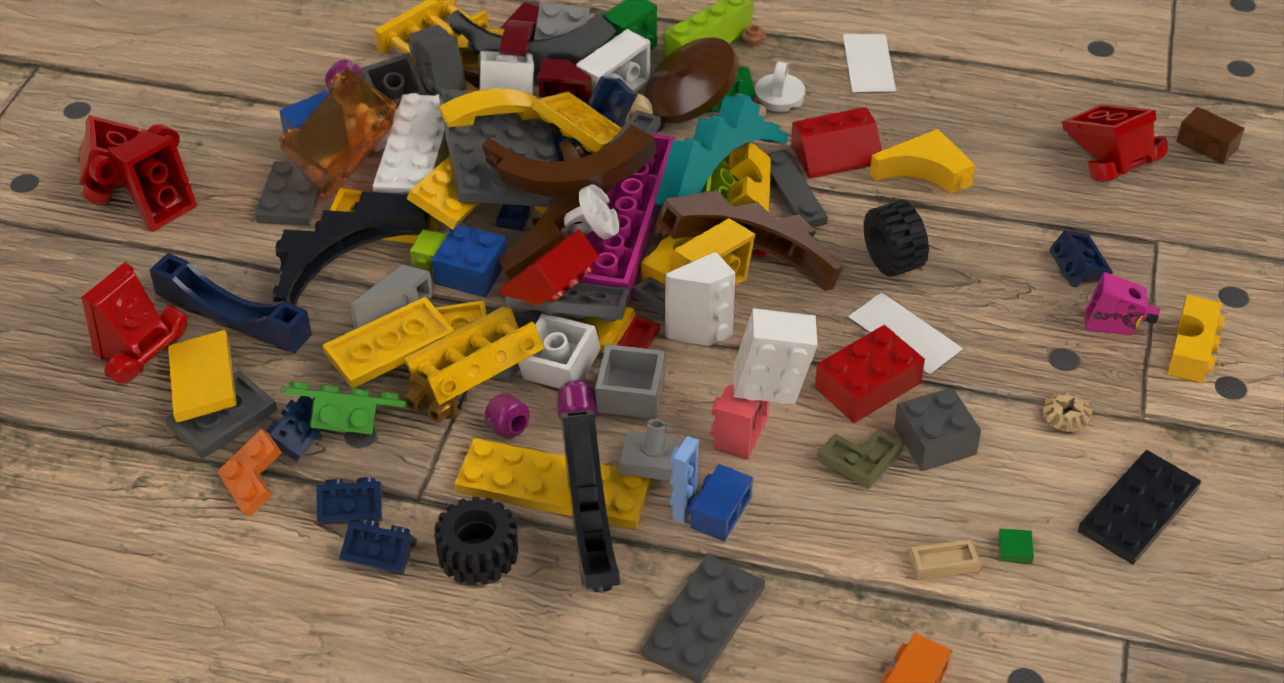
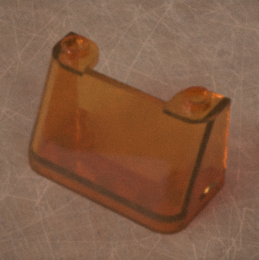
M348 67L342 74L337 72L328 84L331 87L329 95L300 128L295 127L293 130L288 128L279 139L281 142L280 149L330 199L384 138L393 125L399 109L397 103Z

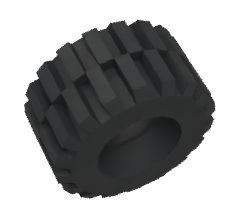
M898 200L868 210L863 224L865 243L872 261L882 274H885L887 277H893L923 267L926 264L929 253L928 236L924 223L913 205H910L908 201Z
M472 497L470 501H466L464 498L458 500L459 504L456 506L453 504L449 505L447 513L442 512L439 515V522H436L434 528L438 561L440 567L444 568L445 574L448 577L454 576L456 582L462 583L465 580L467 585L474 586L475 582H481L482 585L489 584L488 580L494 579L497 581L501 579V573L508 574L511 571V564H515L517 561L518 553L516 521L512 516V512L509 509H504V504L501 502L493 503V500L487 497L484 500H479V497ZM474 538L488 539L487 541L478 544L465 543L466 541Z

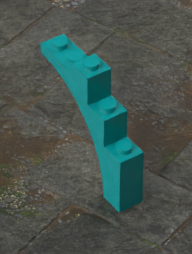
M737 93L736 97L724 96L719 116L711 115L710 119L699 118L693 139L685 138V141L673 140L655 204L663 207L666 199L701 193L709 176L718 164L734 149L743 144L760 140L767 143L786 145L789 134L781 131L778 124L764 121V116L759 114L761 107L753 103L750 96Z

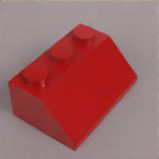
M867 107L792 122L791 147L809 179L871 166L872 154L882 151L876 121Z
M578 229L537 258L498 290L501 295L537 306L547 299L553 303L566 293L565 291L580 281L579 278L581 279L594 269L591 264L600 256L581 230Z

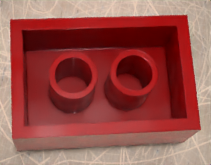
M884 324L817 363L815 389L855 424L919 385L922 381L925 358Z

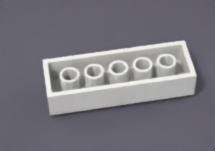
M403 94L376 174L373 192L409 194L411 189L446 159L448 145L443 118L439 112V95Z

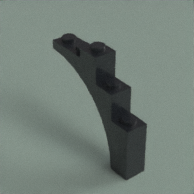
M459 10L454 11L447 18L451 23L449 27L458 36L463 35L469 41L467 43L468 46L476 54L481 53V51L499 52L502 35L492 33L475 24ZM599 11L585 24L568 33L546 39L529 40L527 53H532L534 62L533 77L540 72L543 58L553 59L556 57L557 59L569 60L576 66L577 63L600 48L618 28Z
M362 191L359 202H356L354 205V212L323 210L321 220L316 222L315 231L284 229L281 240L277 241L275 248L276 256L280 258L281 266L279 284L275 285L273 289V301L277 303L285 301L296 306L298 298L308 283L336 258L358 246L382 238L420 235L422 229L427 230L430 214L407 199L408 194Z
M592 410L560 413L580 579L582 585H585L586 589L592 588L593 592L610 591L613 589L612 586L620 585V576L606 511L595 415Z

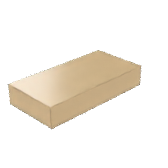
M972 539L909 547L908 556L916 580L978 572L981 568V562Z

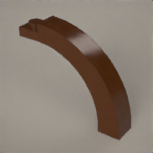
M632 124L618 139L604 149L583 158L569 161L548 162L526 158L490 138L482 145L486 162L498 170L502 182L528 193L553 197L579 195L582 188L591 184L601 189L610 187L637 172L657 153L654 137Z

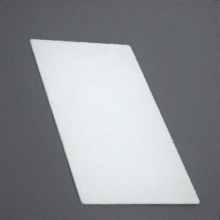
M843 34L852 92H895L896 87L886 34Z
M883 293L878 294L848 316L869 332L885 324L925 358L923 370L928 374L933 373L963 350L961 346Z

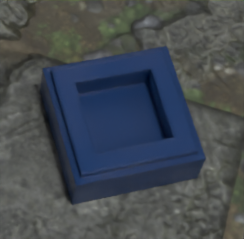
M503 204L496 219V227L523 231L530 216V206Z

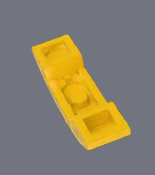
M499 88L475 91L456 97L439 106V112L448 127L474 125L475 116L516 112L522 120L540 119L539 113L532 109L537 97L514 89Z

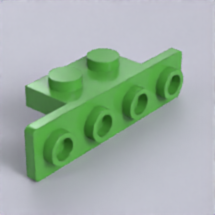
M290 381L289 386L281 387V392L284 394L313 397L309 427L372 434L376 404L406 407L407 402L399 399L398 393L381 392V397L369 396V390L351 388V393L339 392L338 386L322 384L320 390L308 389L309 383Z

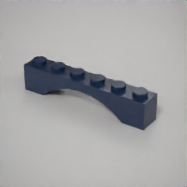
M167 253L149 270L156 295L294 354L312 336L307 310L285 301L263 304L240 298L212 282L191 262Z

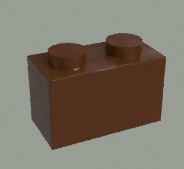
M1197 106L1182 121L1176 142L1224 164L1239 148L1245 128Z

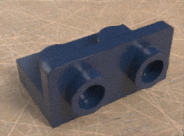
M601 76L587 105L619 127H622L637 94L620 78Z
M1063 230L1050 248L1051 255L1071 287H1077L1085 276L1090 279H1101L1104 272L1113 273L1090 235Z
M301 396L296 402L291 399L281 412V415L284 416L279 423L274 420L266 430L278 448L295 461L300 459L322 431V429L309 427L313 400L308 396Z
M361 477L356 479L357 482L344 483L342 479H329L325 481V484L316 485L318 525L349 523V521L358 523L361 519L383 521L382 494H384L381 481H376L373 477Z
M361 519L360 523L349 521L339 557L341 561L404 575L411 546L416 547L418 541L410 534L409 529L392 525L390 530L379 528L380 523L368 519Z

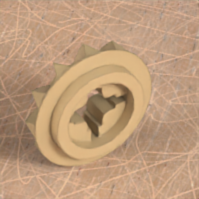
M1067 391L1062 395L1054 392L1051 398H1046L1042 409L1045 420L1052 427L1066 432H1075L1087 427L1091 421L1093 411L1089 408L1087 400H1080L1079 394L1070 396ZM1067 407H1071L1073 409L1072 411L1070 410L1068 413H1065V415H1062L1063 409H1067Z

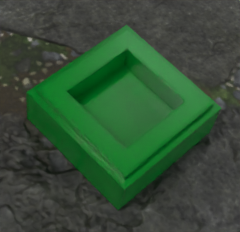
M999 528V561L1032 563L1034 557L1032 531Z

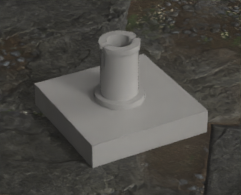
M651 419L647 422V433L627 431L620 460L619 474L670 480L673 473V465L670 464L672 452L676 446L680 447L685 438L665 436L667 423L660 419Z

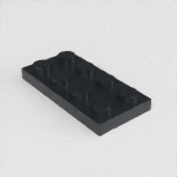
M1146 449L1081 521L1078 532L1134 565L1198 491L1201 480Z

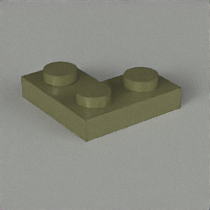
M879 429L873 433L862 447L834 434L817 452V460L870 489L902 453L904 443Z

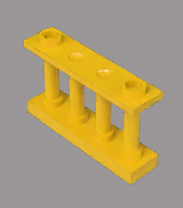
M425 0L374 29L376 49L381 53H385L396 47L405 54L410 53L409 44L405 42L410 38V34L429 28L432 25H439L458 40V35L442 19L459 10L475 24L489 29L488 12L483 10L474 16H470L456 7V0ZM412 57L415 67H417L416 60Z
M504 305L404 358L410 375L415 373L428 380L437 403L441 405L543 350L544 346L535 323L530 322L519 328L512 309Z

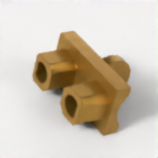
M415 373L408 378L410 389L404 396V401H407V409L416 412L423 405L428 406V416L431 420L441 423L448 416L456 419L461 414L460 409L457 407L459 395L439 405L426 378Z

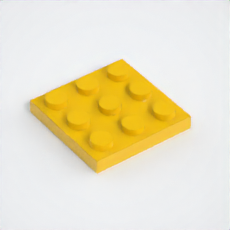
M570 92L537 99L532 108L539 113L540 119L547 123L555 124L561 128L560 132L568 138H575L582 143L581 146L586 151L593 154L607 147L622 129Z

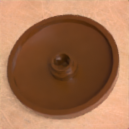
M715 37L697 39L673 51L656 67L645 88L644 96L652 104L653 115L661 117L662 122L681 123L694 119L713 108L728 93L735 82L739 70L738 56L728 42Z

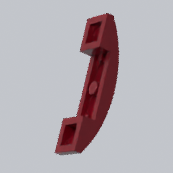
M509 20L503 32L499 54L525 57L529 48V39L535 37L537 22Z

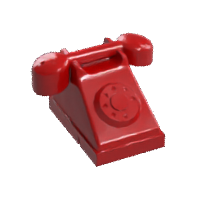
M1100 104L1061 121L1063 131H1067L1073 140L1096 159L1088 161L1090 177L1098 182L1113 181L1118 176L1127 174L1135 168L1162 159L1168 153L1167 138L1165 136L1154 137V121L1157 120L1156 111L1153 109Z
M88 115L85 122L84 138L79 148L78 162L81 166L79 183L84 186L82 195L86 200L102 205L109 201L112 194L111 188L124 184L118 174L115 180L108 185H102L93 180L89 172L90 163L98 155L110 157L108 148L118 147L139 135V128Z
M164 124L153 125L147 132L138 131L139 135L118 147H109L110 157L98 155L91 161L89 166L92 179L102 185L111 184L117 174L119 175L140 212L147 229L152 232L198 206L177 149L180 142L179 134Z
M126 262L122 263L81 297L93 353L101 360L104 358L110 359L104 369V374L118 384H126L136 378L139 372L144 371V365L163 348L168 349L171 341H177L182 338L188 326L187 315L174 306H167L161 316H159L140 280L134 273V268Z

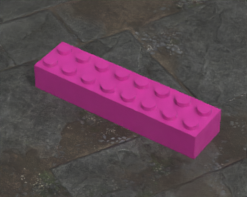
M654 134L652 137H654L657 153L637 172L614 184V189L606 194L610 201L606 204L610 210L614 208L617 213L619 232L610 239H602L594 231L586 234L587 240L600 257L591 264L594 269L583 278H579L580 281L578 283L630 288V298L627 307L630 305L632 288L637 284L641 271V262L646 255L654 225L661 206L655 204L672 142L676 140V137Z

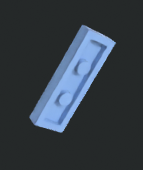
M689 436L685 438L680 447L676 446L670 458V464L673 465V473L670 478V485L673 486L670 505L673 506V520L683 524L689 516L688 507L690 501L694 496H697L699 440Z

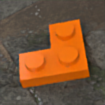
M263 429L258 431L217 471L241 511L250 517L273 496L260 474L282 454L270 434Z

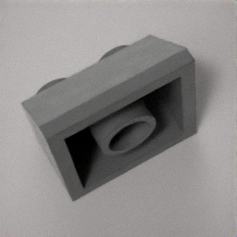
M410 53L361 68L363 84L369 99L379 107L380 112L399 106L403 94L416 93L427 95L423 83L415 70V64Z

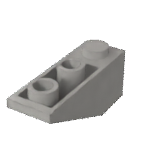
M402 264L350 304L354 330L425 296L428 300L433 297L430 271Z

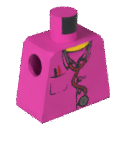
M1104 272L1085 308V330L1131 335L1134 334L1140 321L1155 324L1159 318L1160 308L1147 304V289L1144 286Z

